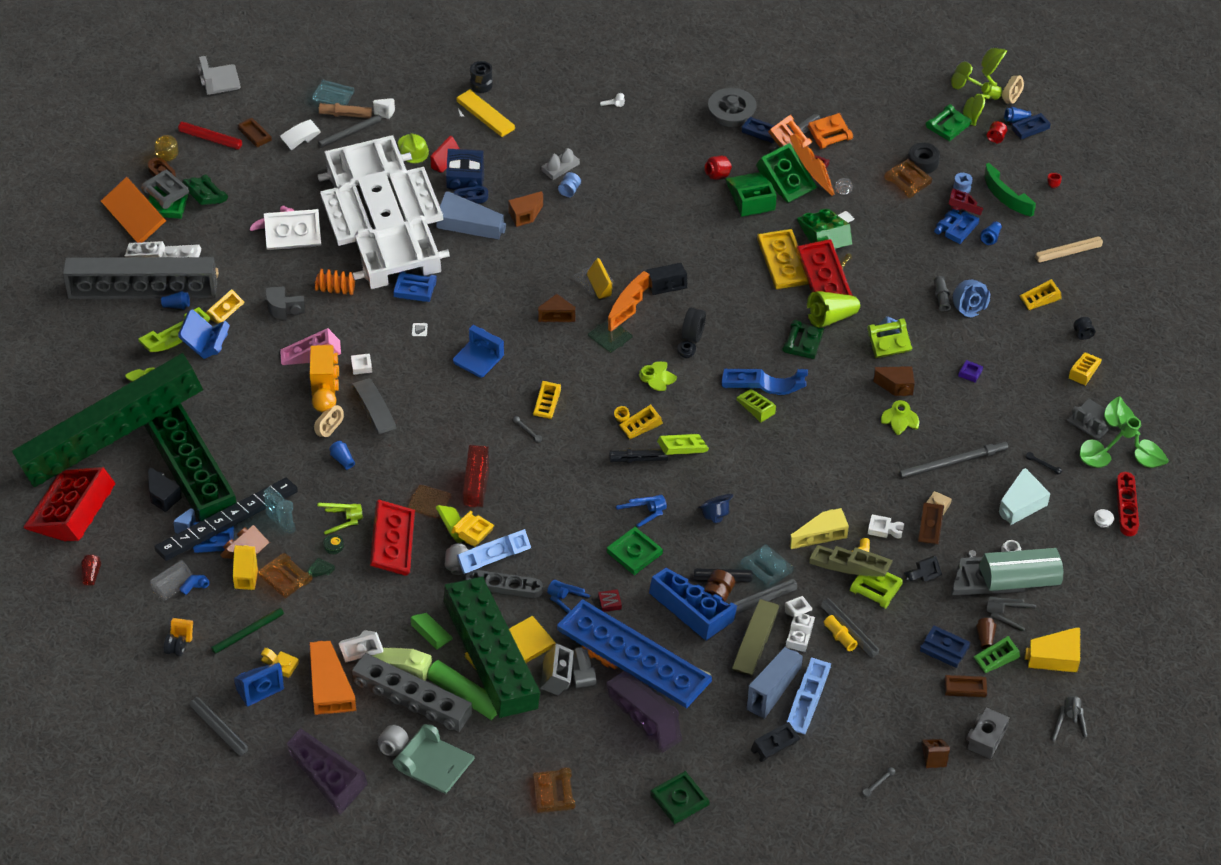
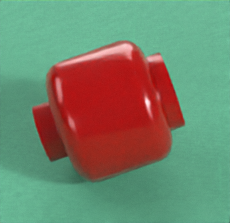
M722 155L710 157L705 163V173L711 179L726 178L732 169L731 162L726 156Z

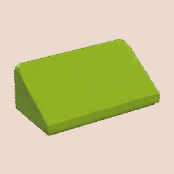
M436 506V510L453 539L457 543L464 541L459 538V534L456 532L454 534L451 533L453 527L461 520L457 510L448 506Z

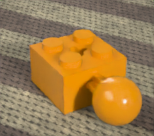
M334 345L311 346L310 351L312 405L321 413L336 405L335 391H339V380L336 379L339 377V365H335L338 364V353H334Z

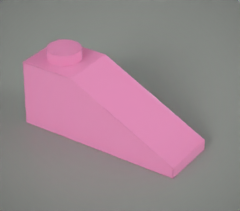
M329 328L324 329L281 349V364L310 363L311 346L334 345V353L340 355V340Z

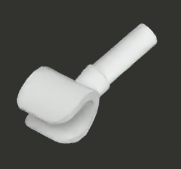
M618 93L615 99L602 101L600 104L601 106L615 104V106L622 107L625 99H623L624 94Z

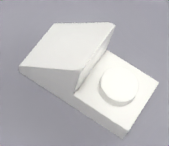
M367 630L363 631L360 636L342 640L339 643L345 662L360 659L365 653L375 655L384 651L377 632Z

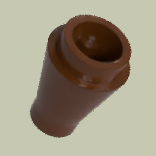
M981 618L978 620L976 629L981 648L987 649L993 645L996 624L991 618Z

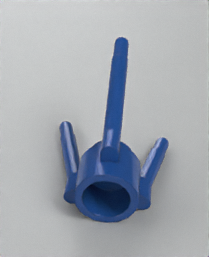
M663 495L630 499L629 503L616 506V509L647 505L648 510L654 512L638 523L637 527H641L655 517L663 515L662 510L667 508Z
M555 579L548 587V594L552 595L550 600L556 602L567 613L571 610L559 599H564L568 592L590 598L589 594L584 593L585 589L565 584Z

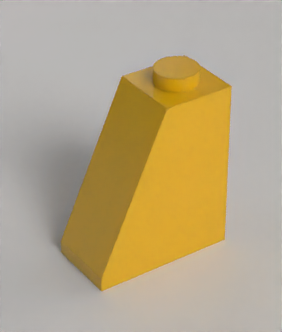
M1073 628L1032 639L1029 648H1025V660H1028V668L1078 672L1080 664V628Z

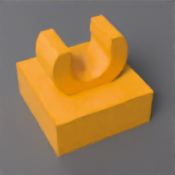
M173 618L171 620L170 634H173L174 637L185 636L186 642H191L193 621Z

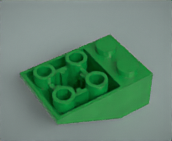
M760 172L726 178V183L741 217L774 211L776 209V192L771 182Z
M821 209L818 213L814 214L805 213L802 217L797 218L810 243L831 239L835 249L852 245L850 224L829 209Z

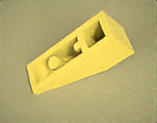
M842 508L822 512L792 533L790 548L795 549L847 538L849 525Z

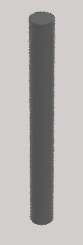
M380 115L371 117L318 141V144L322 148L380 122L381 117Z

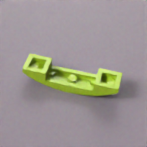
M199 307L194 309L207 322L210 321V317ZM184 320L159 334L152 331L139 338L138 342L149 352H158L175 347L183 342L179 338L178 333Z

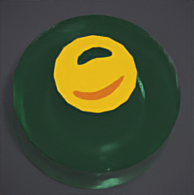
M332 534L324 539V549L327 553L338 554L343 550L344 542L341 536Z

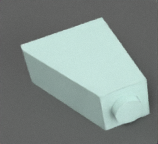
M1025 468L1002 498L999 509L1000 516L1012 525L1047 506L1050 493Z

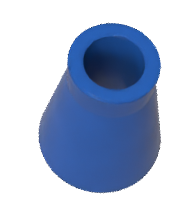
M1012 106L1006 108L1004 113V119L1009 124L1031 117V111H1025Z
M995 221L981 232V241L986 245L995 244L1002 228L1001 224Z
M180 291L162 297V307L178 309L189 307L190 297L188 292Z
M337 441L330 446V455L343 465L346 470L355 465V461L346 443Z

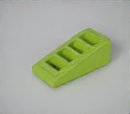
M752 389L741 394L736 399L759 422H763L775 414L776 405Z

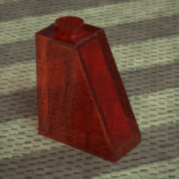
M469 445L463 490L464 505L483 507L489 476V447Z

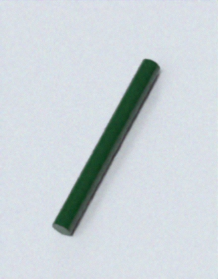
M281 608L276 609L211 647V650L214 654H217L284 615Z

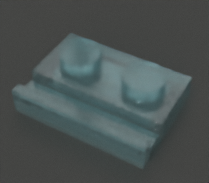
M322 80L321 85L317 87L312 95L313 101L326 104L339 103L340 105L347 106L352 94H354V88Z

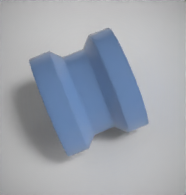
M958 173L955 176L953 188L969 193L972 184L971 175L968 173Z

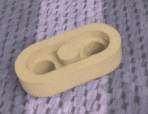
M1012 76L1002 91V99L1005 103H1015L1024 87V81L1021 76Z
M335 405L324 411L316 420L314 430L317 436L329 437L340 425L344 418V412L340 406Z

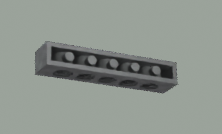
M367 653L362 656L352 670L353 682L357 686L372 690L374 694L384 696L394 704H401L413 713L418 712L430 721H437L449 730L460 732L472 715L471 702Z

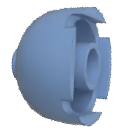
M965 280L959 283L953 292L955 308L967 317L979 315L976 312L982 309L985 310L990 302V291L987 290L985 284L977 280Z

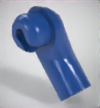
M191 575L181 585L179 590L187 595L192 588H207L209 586V579L204 575Z

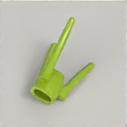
M317 504L318 507H329L325 509V512H345L346 519H350L346 523L324 531L325 535L350 525H356L358 520L363 518L361 504Z

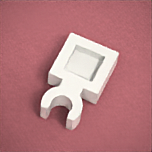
M872 514L868 534L884 538L891 534L895 538H901L902 531L897 529L903 530L904 523H891V518Z

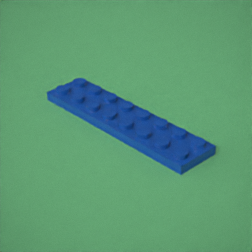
M583 599L557 624L559 632L686 709L712 682V676Z

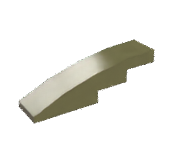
M817 545L810 557L809 563L848 574L885 577L892 564V560L856 547L852 552L838 546L831 550Z
M760 599L732 669L734 671L753 676L758 659L760 660L765 643L768 641L779 609L778 604Z

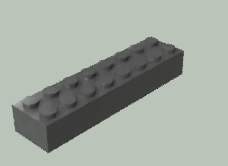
M94 257L65 259L63 275L68 299L162 298L180 291L188 292L190 298H216L217 276L214 257Z

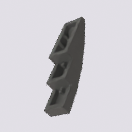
M368 378L352 383L353 389L360 399V404L366 411L368 420L378 434L397 429L385 401L372 380Z

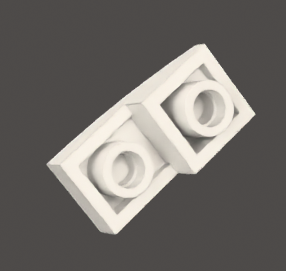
M308 120L289 129L280 137L292 151L304 140L307 143L311 141L321 131L312 120Z
M801 614L793 618L786 641V648L806 651L815 617Z

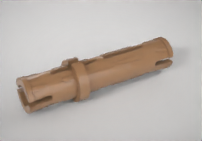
M320 103L319 114L334 115V117L371 118L372 108L345 106L339 103Z

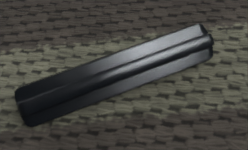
M696 568L694 569V580L707 581L713 570L717 569ZM718 569L731 574L735 581L751 582L753 579L752 570Z

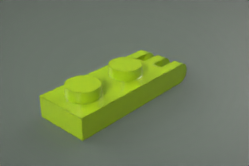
M699 434L660 436L657 440V443L666 455L704 453L709 450Z

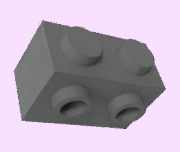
M555 644L545 654L541 689L559 696L564 689L566 690L569 687L573 665V650Z

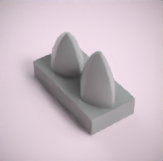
M566 148L563 154L559 156L553 154L549 162L541 166L542 172L554 180L579 165L580 159L573 155L571 149Z

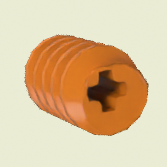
M320 269L315 281V290L318 291L320 288L321 292H325L327 289L329 293L335 290L337 294L342 290L343 294H347L349 291L350 295H353L355 278L352 276V272H349L348 277H346L345 271H342L341 275L338 276L337 270L331 275L329 269L326 274H324L323 269Z

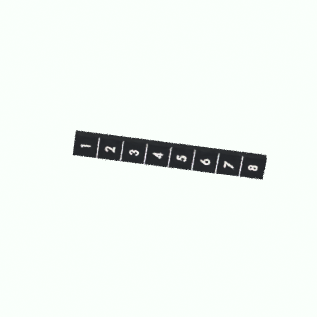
M285 477L155 545V552L165 561H168L297 493V486Z

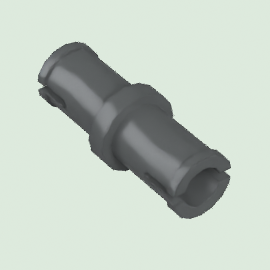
M944 276L934 278L935 297L938 299L940 311L951 309L949 302L950 293L946 287Z

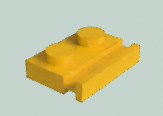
M469 511L453 527L451 533L454 534L456 532L459 534V538L463 539L467 544L476 547L492 531L494 525L478 515L475 517L472 515L473 512Z

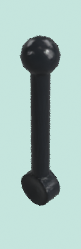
M1032 452L1026 454L1028 460H1034L1052 469L1056 474H1061L1062 469L1060 467H1054L1036 458Z

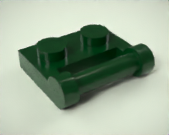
M206 174L201 176V178L183 179L182 181L188 187L189 193L201 205L223 203L228 199V195L211 182V178Z
M793 320L790 325L791 331L788 340L783 346V351L788 354L815 359L824 329ZM802 332L803 335L799 346H794L797 333Z

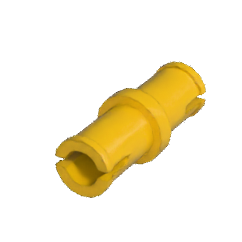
M833 615L828 616L824 620V625L833 633L835 640L840 641L847 651H852L857 647V641L853 639L848 633V629L842 626Z

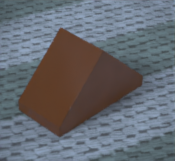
M556 294L538 307V322H575V306Z
M943 739L922 740L926 768L947 767L950 752L949 745Z

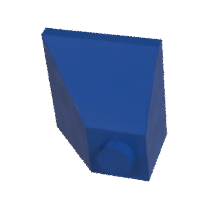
M280 663L255 668L248 672H243L234 678L236 690L247 707L284 689Z

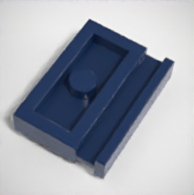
M933 626L923 645H921L920 652L957 668L959 662H961L969 649L970 642L937 626Z

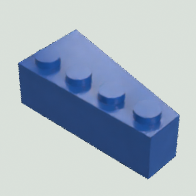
M665 568L652 576L649 594L705 641L730 625L735 618L737 605L733 603L728 604L722 601V597L716 594L713 596L705 592V588L700 585L696 586L688 583V579L670 569Z

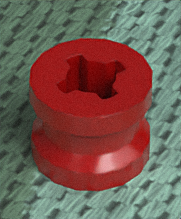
M1000 121L993 122L987 132L989 141L1001 143L1007 132V126Z

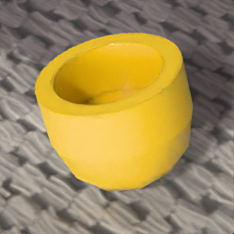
M625 406L617 407L614 411L615 419L620 423L629 419V409Z

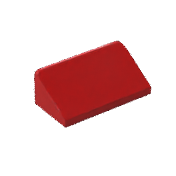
M449 136L431 155V168L440 173L444 172L447 168L448 149H459L453 136Z

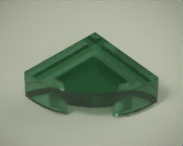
M317 558L307 570V575L310 577L329 575L335 570V565Z

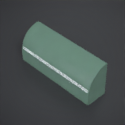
M1057 548L984 553L979 564L989 591L1061 585L1063 580V563Z

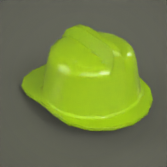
M411 133L401 137L398 141L401 155L409 152L411 154L412 160H407V162L420 163L427 159L429 150L426 141L420 135Z

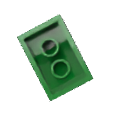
M790 143L761 157L756 164L759 172L771 182L774 190L787 203L817 188Z

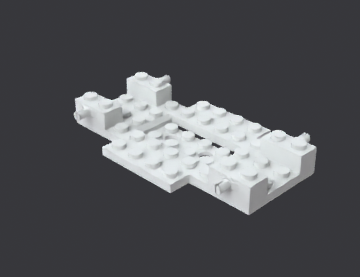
M393 135L324 151L328 172L318 174V180L320 182L330 179L334 188L320 191L338 246L352 242L357 243L361 254L363 271L353 273L355 280L365 278L369 282L370 288L374 289L389 285V274L421 267L424 276L442 272L440 259L450 257L448 249L438 252L428 224L443 220V214L425 168L420 167L406 170L403 161L412 160L410 152L400 155ZM388 178H390L391 184H392V186H393L394 192H395V194H396V197H397V199H398L399 205H400V207H401V210H402V213H403V215H404V218H405V221H406V222H404V220H403V217H402L401 212H400V210H399L398 204H397V202H396V199H395V196H394V194H393V191H392V188H391V186H390V183H389V181H388ZM356 185L360 186L375 229H372ZM379 187L381 191L373 192L372 189ZM383 212L391 213L387 217L381 216Z

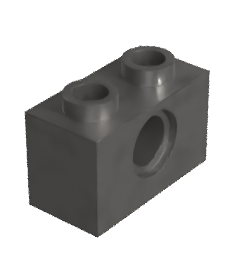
M986 707L983 715H978L975 721V729H971L966 739L969 741L968 750L991 759L1007 730L1010 717Z

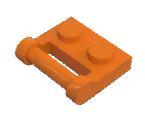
M840 113L809 122L808 128L820 149L836 142L853 139L852 131L848 129ZM842 132V134L824 139V137Z
M791 115L771 128L768 133L780 148L789 143L794 148L789 137L793 135L791 130L802 139L804 147L809 146L812 141L810 138L807 139L793 121L794 118Z

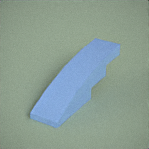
M815 658L810 660L787 720L798 733L806 734L830 671L831 663Z

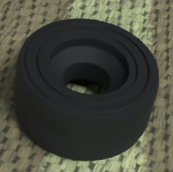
M930 143L914 144L908 152V166L917 173H931L938 168L940 152L937 147Z
M693 307L688 309L683 322L682 339L699 342L706 321V312L704 310Z

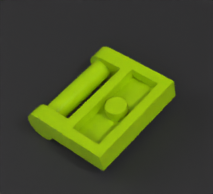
M904 318L898 319L896 322L877 326L874 324L868 325V333L875 358L912 350ZM899 329L900 333L877 338V333Z
M889 572L886 573L885 577L858 575L851 585L850 591L855 594L859 593L879 603L881 607L886 609L891 599L901 587L903 579ZM862 583L884 593V597L861 586Z

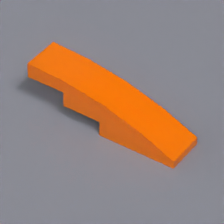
M796 133L789 136L797 155L811 176L831 196L835 195L825 164L819 158L815 159L813 151L808 146L804 147L802 139Z
M643 271L623 290L614 303L608 316V330L610 332L636 313V305L642 301L643 292L649 288V274Z

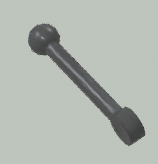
M518 416L513 418V422L518 423L534 437L536 443L542 442V436L532 432L520 421Z
M893 767L888 768L887 773L869 789L863 790V796L870 797L871 792L890 775L895 774V769Z

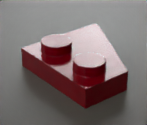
M952 188L948 205H951L956 210L963 209L981 215L983 208L977 206L978 202L969 193Z

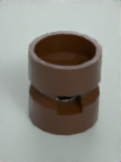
M713 570L704 586V591L713 596L716 594L722 597V601L726 602L735 585V579L724 570Z

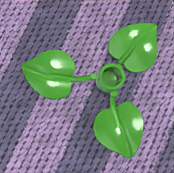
M1121 396L1112 400L1104 411V419L1107 424L1112 427L1119 426L1121 432L1106 448L1097 440L1085 441L1080 448L1079 455L1081 460L1091 467H1104L1111 461V456L1106 451L1123 435L1126 438L1135 436V447L1137 449L1134 452V456L1142 466L1154 468L1169 462L1164 452L1154 442L1143 439L1139 443L1140 432L1138 430L1141 427V421L1134 416L1132 410L1124 403Z

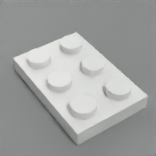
M318 209L264 213L267 250L321 246Z

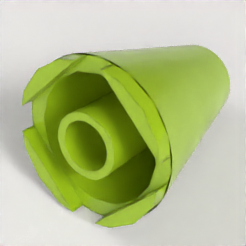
M823 291L812 292L807 301V308H810L811 314H808L809 320L813 326L823 328L857 314L860 309V301L851 295Z

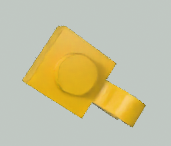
M264 648L261 653L263 656L262 662L269 665L280 663L282 676L287 678L291 676L299 664L298 658L282 651L277 656L272 650Z

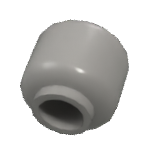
M453 544L445 552L444 565L454 575L463 574L457 555L469 550L465 545Z
M389 725L379 736L378 746L383 754L397 756L408 744L409 738L406 731L400 726Z

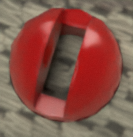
M1058 173L1048 174V185L1051 188L1060 186L1062 176Z

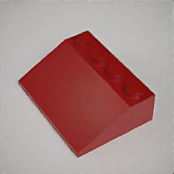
M104 467L64 470L58 474L24 525V528L62 541H79L92 523L98 510L102 508V504L107 496L111 494V490L116 483Z

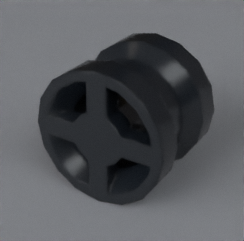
M1080 317L1073 323L1079 339L1085 340L1094 336L1096 330L1092 326L1089 317Z
M167 634L164 642V653H175L177 656H182L186 643L185 636L174 637L173 634Z

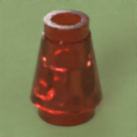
M85 555L81 561L83 584L95 585L101 561L96 555Z

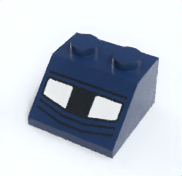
M448 149L447 189L483 186V151Z

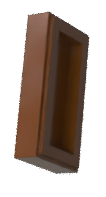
M253 118L238 124V129L257 148L272 141V137Z
M945 675V696L987 697L986 677Z

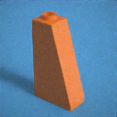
M331 641L311 642L310 654L315 715L356 711L355 695Z

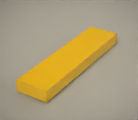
M471 90L457 97V102L499 136L503 137L515 130V125Z

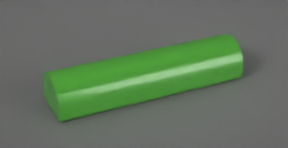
M440 660L435 661L431 665L427 673V679L444 690L471 702L473 709L490 720L497 715L486 690Z

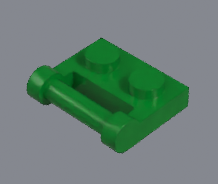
M948 104L940 114L926 122V127L950 142L971 125L972 120L956 111L953 105ZM948 115L951 116V118H949L941 126L937 125Z

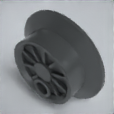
M724 88L710 96L708 108L711 114L715 116L716 121L721 125L738 127L743 125L755 113L756 100L745 90Z

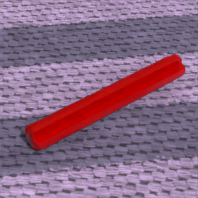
M183 121L178 125L180 132L234 149L242 147L241 139Z

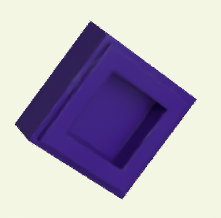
M966 360L958 376L976 383L983 371V366Z

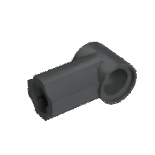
M582 647L575 648L572 665L575 688L596 685L595 671L591 667L588 651Z

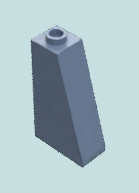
M445 192L440 205L443 220L436 222L437 228L499 239L501 233H505L506 223H504L502 214L451 192Z
M784 647L749 685L747 710L765 719L801 669L803 656L795 650Z

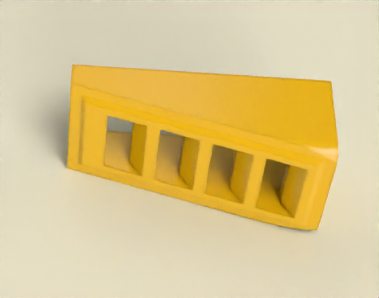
M1051 279L1019 296L1027 309L1031 310L1060 300L1061 291ZM1027 298H1031L1033 302L1030 303Z
M1085 352L1071 368L1069 379L1086 386L1102 359Z
M542 381L533 412L534 416L552 419L561 392L560 384ZM545 392L554 393V395L545 394ZM543 397L549 398V399H553V400H552V401L545 400V399H543ZM541 403L549 404L551 407L543 406ZM539 409L548 410L549 413L541 412Z
M650 404L619 424L627 437L632 439L660 426L663 422L660 415ZM628 426L633 428L632 432L627 428Z

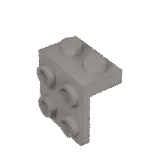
M206 56L199 57L200 64H197L199 75L202 74L200 76L201 85L205 86L207 95L240 89L241 86L235 65L209 68Z

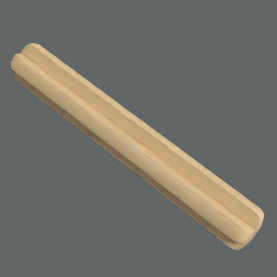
M1098 236L1037 252L1035 258L1040 263L1101 247L1103 241Z

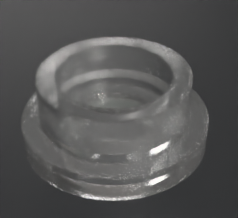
M841 178L836 183L835 190L840 194H849L853 190V185L849 179Z

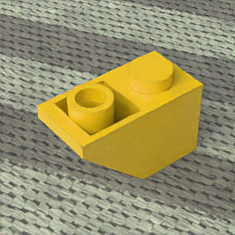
M235 545L233 564L234 588L255 590L258 574L255 547Z

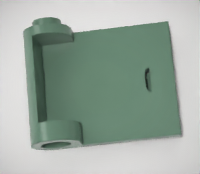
M424 724L393 760V764L397 770L447 794L475 759V756L440 740L438 729L431 724Z

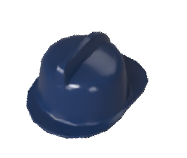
M733 494L714 497L704 502L698 508L701 509L705 519L712 520L713 523L721 522L723 517L729 514V500L733 497Z

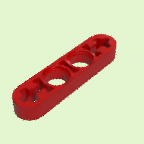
M1122 472L1118 475L1116 482L1121 533L1130 537L1136 535L1139 528L1135 477L1131 473ZM1124 480H1126L1127 483H1128V486H1127V487H1124V486H1125V481H1124ZM1129 494L1132 498L1125 499L1122 495ZM1130 509L1133 514H1126L1123 510ZM1128 521H1131V529L1127 526Z

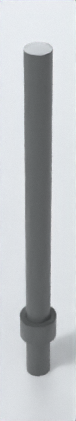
M1008 443L984 445L983 448L900 470L899 475L901 478L980 456L995 455V452L1008 449Z

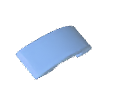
M524 529L457 555L462 572L465 574L484 565L530 549L531 546Z

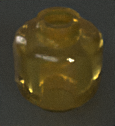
M164 135L156 139L155 153L157 158L171 161L177 157L178 144L174 137Z

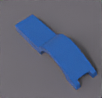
M724 369L722 387L760 388L770 394H790L806 387L805 376H808V369H798L796 374L785 379L771 377L762 369Z

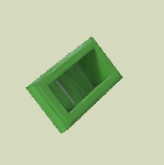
M1009 636L975 655L974 659L984 673H987L1018 659L1020 652ZM1007 648L1009 653L1006 654L1003 649ZM999 651H1000V653H1001L1003 656H1002V657H999V655H998L996 652H999ZM992 654L996 659L994 662L990 657ZM986 658L990 664L986 666L982 659Z

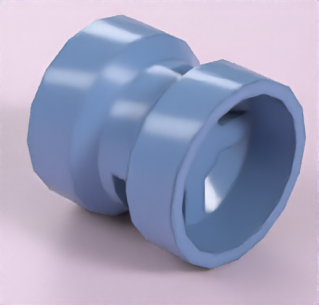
M572 172L566 173L563 181L558 186L559 192L563 196L572 197L581 184L580 177Z

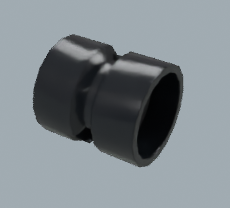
M486 61L474 62L470 66L471 89L477 93H486L493 86L492 66Z

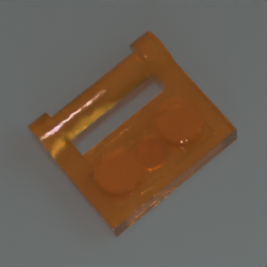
M909 159L887 171L884 176L887 181L893 182L903 190L908 198L913 197L916 192L932 183V178ZM897 175H899L900 177H902L905 181H907V182H908L910 185H912V186L909 187L908 185H906L903 181H901V180L897 177Z
M286 553L279 555L259 570V576L284 598H287L303 585L309 584L313 578L312 575L304 572L292 562L290 556ZM282 566H286V567H287L290 571H292L298 578H297V579L294 578V577H293L288 571H286Z
M570 768L533 773L537 813L572 810L576 807L575 800L572 798L570 782L572 773ZM556 780H562L563 801H558Z

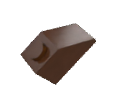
M912 366L875 367L874 383L894 396L913 395L915 381Z

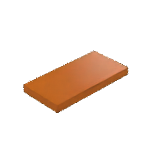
M128 177L101 200L104 206L137 243L144 242L166 222L165 218Z

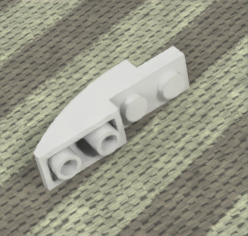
M163 241L129 243L125 257H199L201 248L200 245L165 246Z

